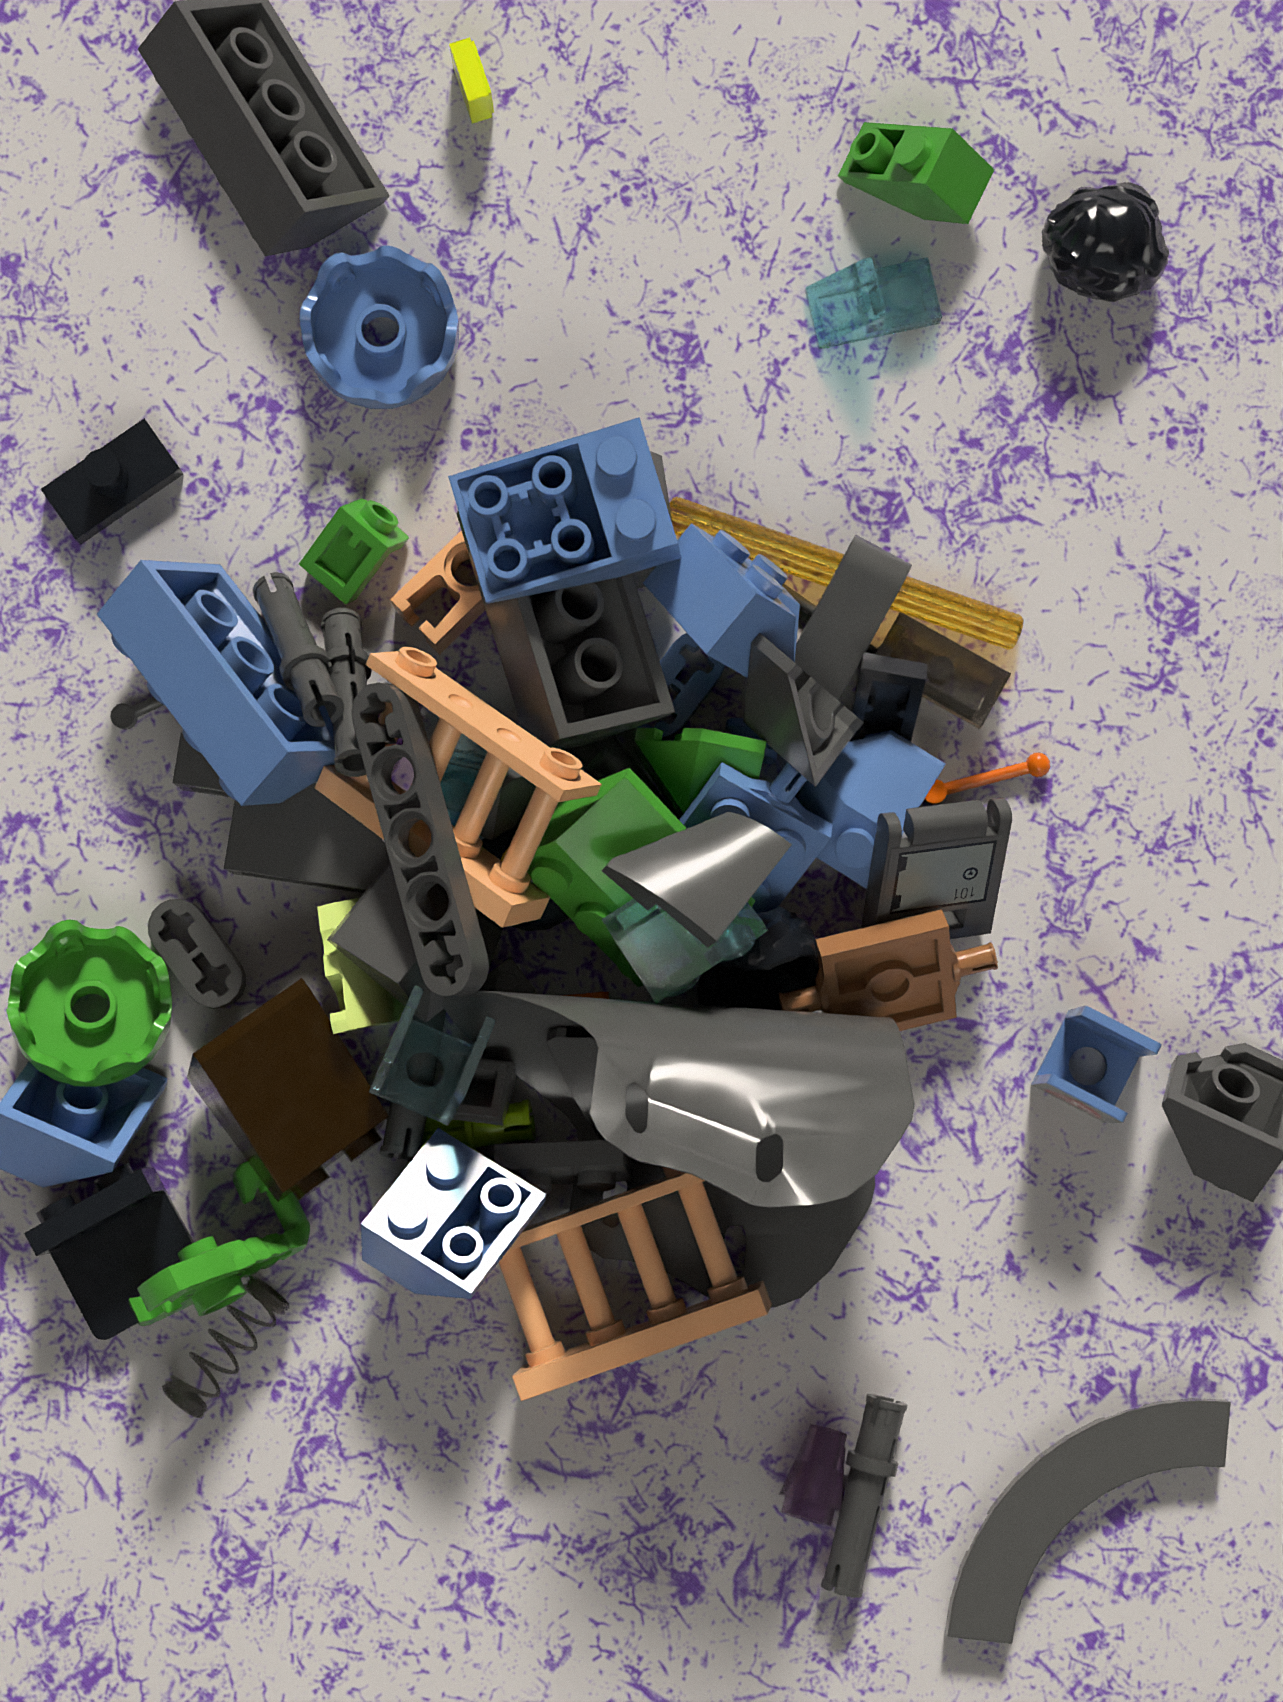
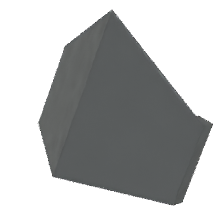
M761 633L751 642L743 722L760 738L767 741L770 747L816 787L864 722Z

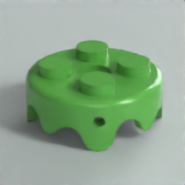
M77 920L60 921L50 927L44 938L14 965L11 974L8 1007L6 1009L13 1037L26 1059L37 1070L56 1081L73 1086L98 1087L119 1082L137 1073L150 1062L165 1042L172 1019V993L166 964L161 956H157L136 934L125 927L116 926L110 929H96L86 927ZM88 994L100 995L108 1001L110 1008L101 1020L92 1023L83 1022L72 1013L73 1006L78 999Z

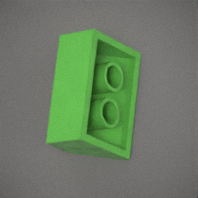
M628 768L598 780L602 785L597 796L558 802L527 873L530 875L533 883L549 895L575 922L577 928L587 935L617 965L620 972L630 978L637 987L682 973L711 946L707 948L659 905L656 904L649 910H646L601 871L614 857L687 829L645 783ZM752 897L721 937L751 910L755 902Z

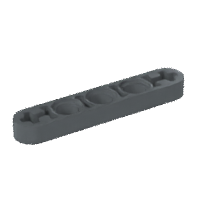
M380 682L368 684L359 691L354 699L351 710L352 723L419 970L425 985L435 994L441 996L471 995L478 991L487 979L489 971L488 955L419 705L416 700L393 684ZM385 702L392 703L393 712L385 717V724H380L378 715L386 710ZM395 738H403L402 745L385 747L386 744H396ZM405 757L413 767L414 778L410 788L405 793L399 794L394 789L391 774L396 762ZM419 820L424 821L431 832L430 847L421 857H417L412 853L408 841L410 829ZM437 883L445 888L449 900L447 912L438 921L429 915L425 902L428 891ZM456 931L455 936H444V940H437L436 938L437 932ZM454 955H460L463 967L455 971V976H449L446 965L454 961Z

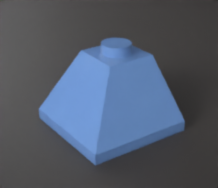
M28 1062L0 1102V1169L42 1188L113 1172L166 1088L168 1078L141 1068L137 1073L116 1083L98 1087L73 1086L50 1078Z

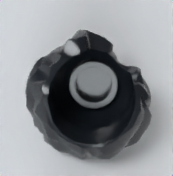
M1124 182L1099 189L1080 187L1074 190L1067 200L1057 204L1056 208L1050 212L1042 230V247L1048 256L1050 269L1053 271L1059 284L1084 297L1116 302L1138 295L1141 291L1151 289L1157 280L1161 278L1168 264L1169 249L1165 244L1157 204L1142 186L1131 182Z
M780 906L767 912H760L759 914L747 913L705 952L700 962L702 968L697 975L698 979L695 983L696 997L700 1005L781 1010L778 1000L779 992L784 993L815 985L819 964L813 930L806 924L803 918H798L795 912H790Z

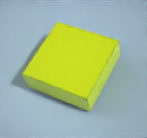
M469 37L450 43L453 69L471 123L492 118V113H494L492 93L475 42L471 41Z

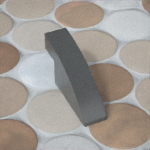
M181 732L172 783L183 791L230 797L220 786L219 776L202 753L192 748ZM316 783L311 784L281 803L241 806L238 801H234L224 869L232 874L364 893L390 859L383 839L316 790Z

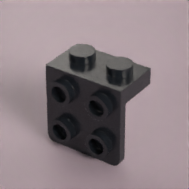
M127 1163L114 1169L113 1172H109L94 1181L99 1192L77 1204L72 1195L50 1204L36 1213L41 1224L24 1233L36 1256L51 1254L92 1334L100 1340L110 1339L138 1323L128 1303V1299L140 1296L137 1288L146 1280L163 1269L181 1262L177 1253L194 1243L154 1167L142 1168L133 1172L130 1164Z

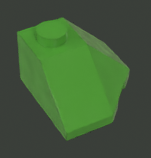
M637 728L634 753L679 818L682 817L721 762L749 778L759 779L767 741L703 728H683L681 734L675 735L674 741H663L662 730L657 728Z

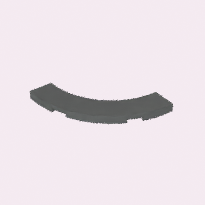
M1189 1398L1144 1404L1141 1407L1128 1409L1106 1418L1102 1417L1064 1436L1039 1454L1013 1478L992 1504L969 1550L966 1551L950 1597L945 1627L946 1636L1012 1644L1016 1617L1027 1584L1046 1549L1061 1530L1084 1508L1102 1495L1132 1480L1175 1468L1197 1466L1225 1467L1231 1402L1222 1399Z

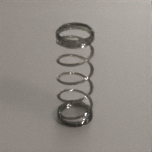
M250 1276L247 1283H244V1287L250 1295L264 1306L273 1322L266 1323L232 1305L227 1306V1310L251 1337L254 1343L253 1347L240 1344L212 1328L208 1329V1333L228 1354L235 1369L232 1371L222 1368L194 1352H189V1356L206 1373L217 1392L215 1394L204 1392L174 1375L170 1376L172 1381L168 1380L162 1385L164 1394L179 1408L195 1418H202L205 1414L204 1412L208 1410L206 1403L199 1395L209 1398L220 1396L219 1384L205 1365L226 1374H237L239 1372V1365L235 1356L223 1341L247 1351L258 1348L255 1335L241 1317L260 1326L275 1327L277 1323L273 1311L283 1315L290 1308L289 1303L282 1295L256 1276Z

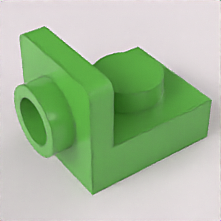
M361 498L339 507L299 565L347 605L358 598L389 554L401 549L409 537L397 527L398 519L388 508L376 501H367Z

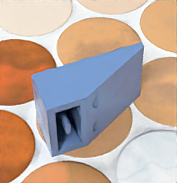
M640 417L448 476L487 604L618 578L681 558L678 541Z

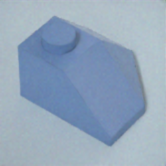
M892 730L868 734L863 739L849 741L815 787L807 780L795 795L796 799L806 810L832 824L831 839L817 858L867 889L879 814L895 812L900 820L903 835L906 809L920 807L943 770L945 763Z

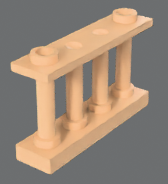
M401 647L400 651L370 653L366 666L440 717L429 741L440 782L461 734H464L487 751L455 826L452 825L474 907L502 928L541 919L550 896L530 882L531 877L527 871L558 802L597 796L602 784L581 770L582 763L574 755L561 749L548 747L436 668V660L426 652L413 647ZM385 702L386 710L378 718L380 724H385V717L393 712L392 703ZM386 744L385 747H386V746L396 745V744ZM335 765L323 766L315 789L384 840L367 775L349 777L339 773ZM511 768L533 783L536 788L503 861H501L482 847L483 842L479 836L507 772ZM392 781L394 789L399 794H403L406 792L404 789H402L400 786H398L396 783ZM419 820L412 826L408 836L409 847L417 857L424 855L431 843L430 829L422 820Z
M662 1167L666 1176L664 1178L525 1227L499 1261L530 1349L525 1354L528 1364L522 1365L512 1376L521 1401L768 1314L772 1303L764 1281L747 1286L744 1276L737 1277L703 1185L704 1180L692 1174ZM675 1191L679 1192L712 1283V1287L707 1289L710 1299L686 1307L683 1298L676 1299L642 1206V1203ZM614 1213L618 1214L651 1305V1309L646 1311L649 1321L625 1329L622 1319L615 1320L581 1227L583 1224ZM557 1234L591 1329L585 1333L588 1340L587 1343L564 1350L562 1341H554L521 1250L522 1246Z

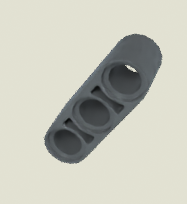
M858 535L854 536L796 643L795 663L838 701L912 567V564Z

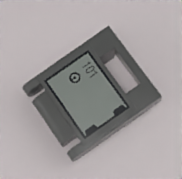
M1005 798L990 799L987 804V810L980 799L906 809L903 831L907 838H902L901 823L895 812L880 813L876 826L861 928L942 909L949 925L950 939L991 934L1012 825V811Z

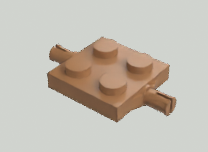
M941 909L815 939L819 964L815 985L784 993L779 992L778 1000L780 1009L783 1011H821L827 1014L892 1018L896 1022L899 1031L957 1018L955 994L961 977L992 969L997 970L998 961L991 942L986 945L955 952L950 943L949 925Z

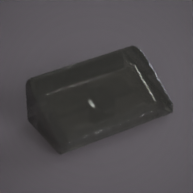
M902 612L898 614L876 655L928 664L927 679L922 697L978 729H981L1011 675L1008 671Z

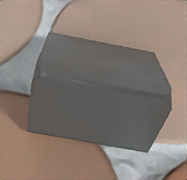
M449 1054L438 1111L439 1118H452L475 1063V1057ZM481 1058L468 1091L452 1120L503 1126L517 1079L513 1062Z

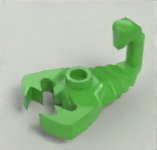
M246 1161L239 1164L233 1173V1183L242 1203L247 1204L251 1202L256 1195L257 1188L260 1193L266 1192L284 1229V1234H269L263 1238L258 1236L251 1237L245 1241L235 1240L217 1246L214 1237L210 1236L183 1248L177 1253L181 1262L163 1269L146 1280L137 1288L140 1296L128 1299L140 1326L151 1325L193 1304L199 1316L216 1312L247 1294L241 1278H248L256 1274L260 1269L269 1268L277 1261L285 1260L303 1250L309 1240L310 1223L295 1195L291 1192L277 1202L249 1162Z

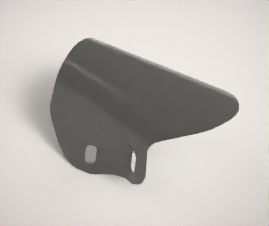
M478 990L471 995L444 996L442 1000L444 1010L453 1022L480 1049L494 1025L484 1052L495 1060L513 1062L516 1076L543 1095L569 1118L577 1130L578 1141L600 1139L580 1110L557 1067L546 1042L547 1032L557 1027H567L568 1037H593L598 1047L590 1115L597 1131L602 1137L628 1157L633 1158V1181H626L627 1191L666 1177L662 1167L692 1174L704 1180L703 1185L723 1239H725L726 1230L730 1226H742L746 1232L744 1268L737 1277L744 1276L747 1286L764 1281L772 1303L771 1308L803 1297L831 1271L871 1205L875 1189V1175L896 1147L913 1118L915 1103L909 1078L905 1047L899 1028L892 1018ZM632 1083L645 1090L648 1099L647 1128L642 1133L635 1132L626 1119V1092L628 1085ZM574 1183L570 1211L603 1200L604 1191H583L577 1188V1183ZM675 1191L642 1203L666 1272L710 1299L707 1289L712 1287V1283L679 1192ZM600 1218L581 1225L589 1249L604 1259L635 1262L621 1223L616 1227L610 1228Z

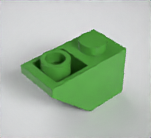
M864 122L851 144L850 152L838 177L844 183L923 220L969 224L995 169L953 128Z

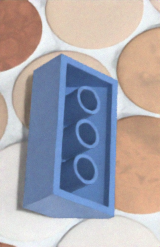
M140 560L99 610L97 616L112 634L111 640L114 646L123 655L131 659L147 680V688L151 695L165 705L181 725L183 736L188 744L196 751L202 753L217 773L220 786L224 792L232 799L238 801L241 806L275 804L285 801L318 781L323 766L334 765L335 758L333 728L325 706L319 707L326 726L314 727L307 724L304 720L296 693L287 688L281 676L279 666L282 660L268 625L220 564Z

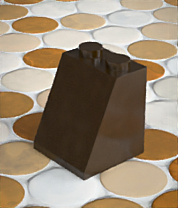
M300 978L192 1054L187 1079L277 1202L291 1192L298 1201L302 1200L330 1178L325 1168L344 1154L352 1163L383 1140L377 1130L383 1126L389 1116L340 1036L333 1034L330 1020L303 978Z

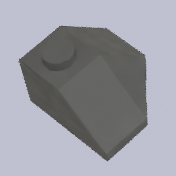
M1246 1043L1225 1046L1220 1055L1201 1058L1197 1052L1176 1056L1171 1064L1162 1108L1193 1175L1212 1183L1220 1189L1227 1190L1254 1202L1283 1160V1060Z

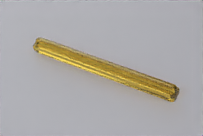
M673 497L669 502L675 535L681 536L691 523L713 537L719 530H723L749 551L750 555L748 558L753 561L758 554H761L772 561L783 572L825 587L829 584L844 554L680 497ZM909 576L906 577L890 607L891 610L1007 650L1013 649L1017 644L1024 623V618L1019 614Z

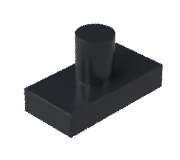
M144 418L100 449L90 452L84 460L41 488V491L75 540L81 545L181 477L183 472Z
M864 652L851 712L864 723L855 732L850 741L863 739L868 734L892 730L911 742L927 679L928 664Z

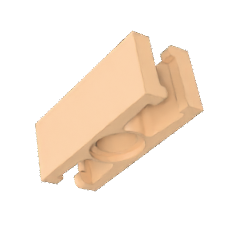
M462 531L390 599L395 611L412 627L420 620L414 613V609L442 587L448 589L450 595L457 601L455 606L435 628L427 620L418 628L424 634L427 643L439 655L485 611L478 585L464 586L454 578L457 567L462 562L470 559Z

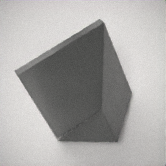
M389 861L328 937L327 941L402 1005L406 1006L422 1022H428L444 1009L442 1001L444 996L433 993L423 981L392 866ZM439 883L430 888L425 900L429 915L436 921L445 915L449 905L448 894ZM475 908L490 967L503 928ZM456 931L437 932L436 938L437 940H444V936H455ZM454 955V961L446 965L449 976H455V971L463 967L460 955Z

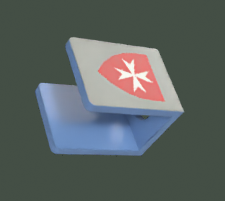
M1081 1006L1070 1009L1031 1085L1104 1123H1123L1128 1113L1115 1105L1139 1057L1157 1055L1162 1044L1091 1007ZM1083 1047L1097 1050L1105 1060V1073L1093 1085L1080 1084L1072 1077L1069 1070L1071 1056L1075 1051Z

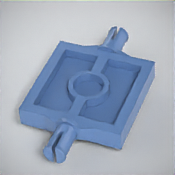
M721 762L679 819L686 828H690L726 812H732L763 824L792 844L752 895L755 902L748 913L759 914L760 912H767L778 908L831 839L832 824L806 810L796 799L795 795L807 779L788 762L773 782L749 778Z

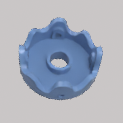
M380 246L377 250L361 255H348L341 252L330 256L320 266L314 285L300 309L299 319L302 341L310 365L319 380L333 394L351 404L369 409H393L412 404L428 395L445 378L454 363L459 345V320L449 286L440 270L432 263L420 261L396 247ZM379 317L390 318L399 326L396 339L391 344L383 347L373 346L364 339V330L367 324Z

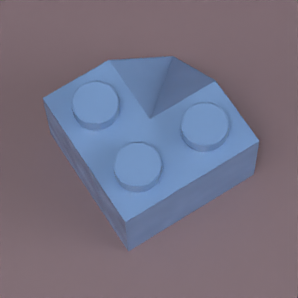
M691 523L677 540L681 558L657 565L643 584L706 655L748 678L751 642L759 633L795 662L800 604L782 586L788 579L787 575L761 554H758L753 561L748 558L750 555L749 551L725 531L719 530L713 537Z

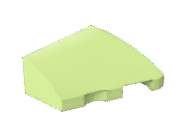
M360 898L317 907L320 933L324 946L325 977L337 995L340 1012L330 1014L333 1034L348 1033L372 1026L404 1021L408 1012L404 1005L327 941L328 937Z

